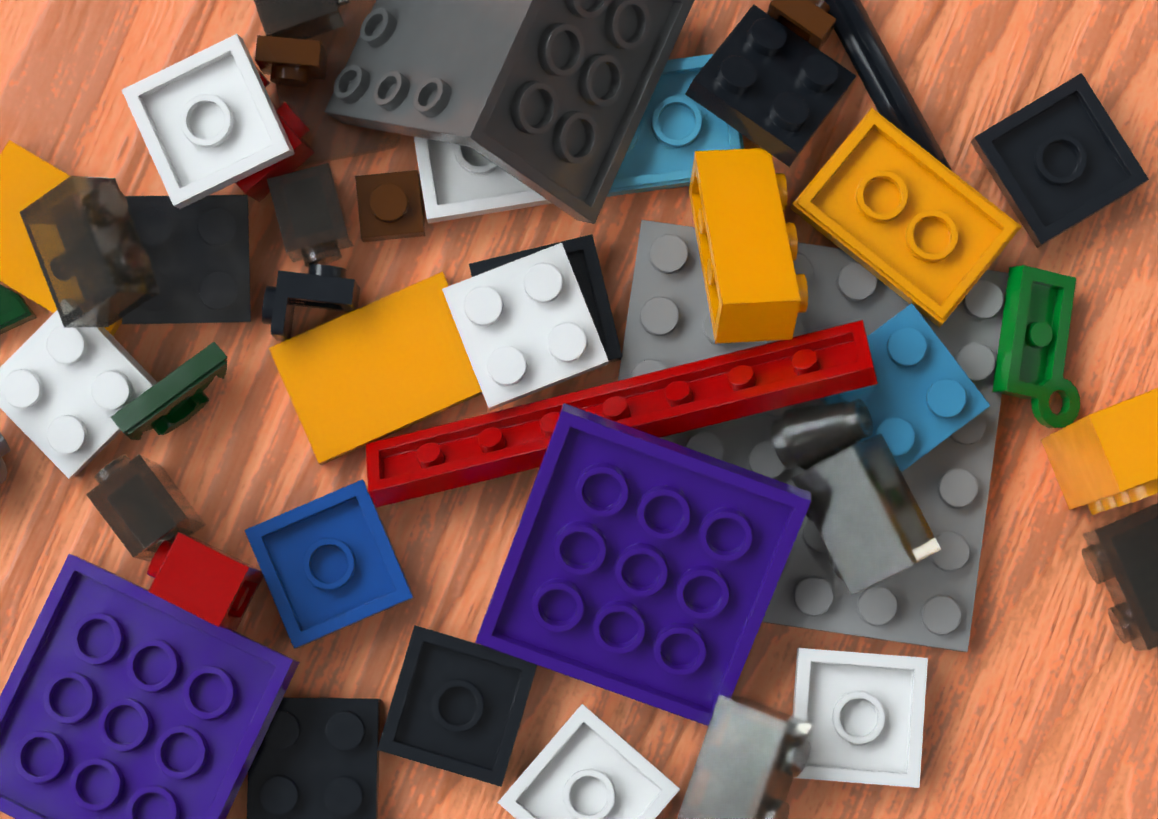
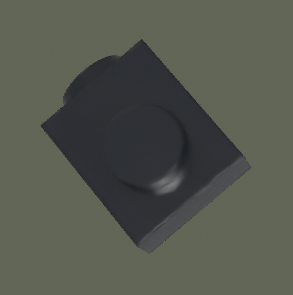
M310 264L308 274L278 270L276 287L267 286L264 293L262 323L271 325V335L277 341L288 340L291 338L295 306L351 312L358 309L360 287L355 279L346 278V269L336 266Z

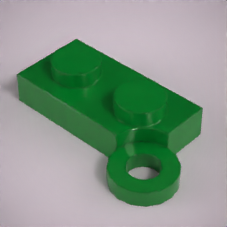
M1025 265L1009 267L992 392L1022 399H1031V409L1034 417L1041 425L1047 428H1064L1073 423L1080 410V396L1077 388L1071 381L1063 378L1076 278ZM1055 391L1062 398V408L1058 414H1054L1049 406L1050 396Z

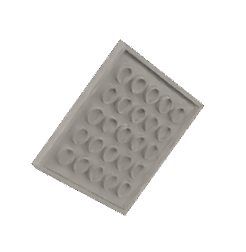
M641 220L622 349L623 357L621 358L618 381L779 341L715 344L695 227ZM798 242L797 259L793 263L795 273L804 274L806 277L808 308L806 313H798L793 337L863 320L868 336L910 305L840 248ZM986 270L940 328L921 314L990 406L886 484L882 482L820 398L661 437L670 442L811 492L810 506L762 622L968 652L1002 394L992 392L1009 273Z

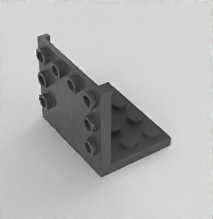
M376 0L371 12L361 25L360 36L345 68L340 72L335 81L334 92L324 112L342 124L469 146L577 221L595 224L695 0Z

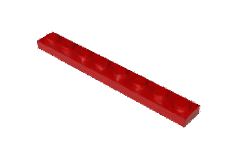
M863 320L795 336L791 340H779L366 444L368 493L377 508L540 468L564 403L661 438L876 385L878 381Z

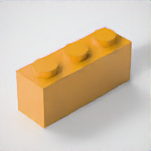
M763 148L695 151L689 185V198L715 344L791 340L798 313H806L808 308V285L804 274L795 273L793 261L797 259L798 239L795 224L785 223L783 211L787 208L788 199L785 174L775 173L772 155Z

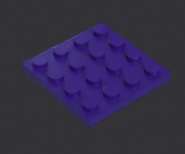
M564 403L475 643L718 729L810 506L811 492Z
M69 553L0 695V811L15 819H226L300 662L231 629L217 627L148 592L147 589Z

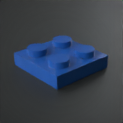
M363 479L245 530L294 649L414 598Z

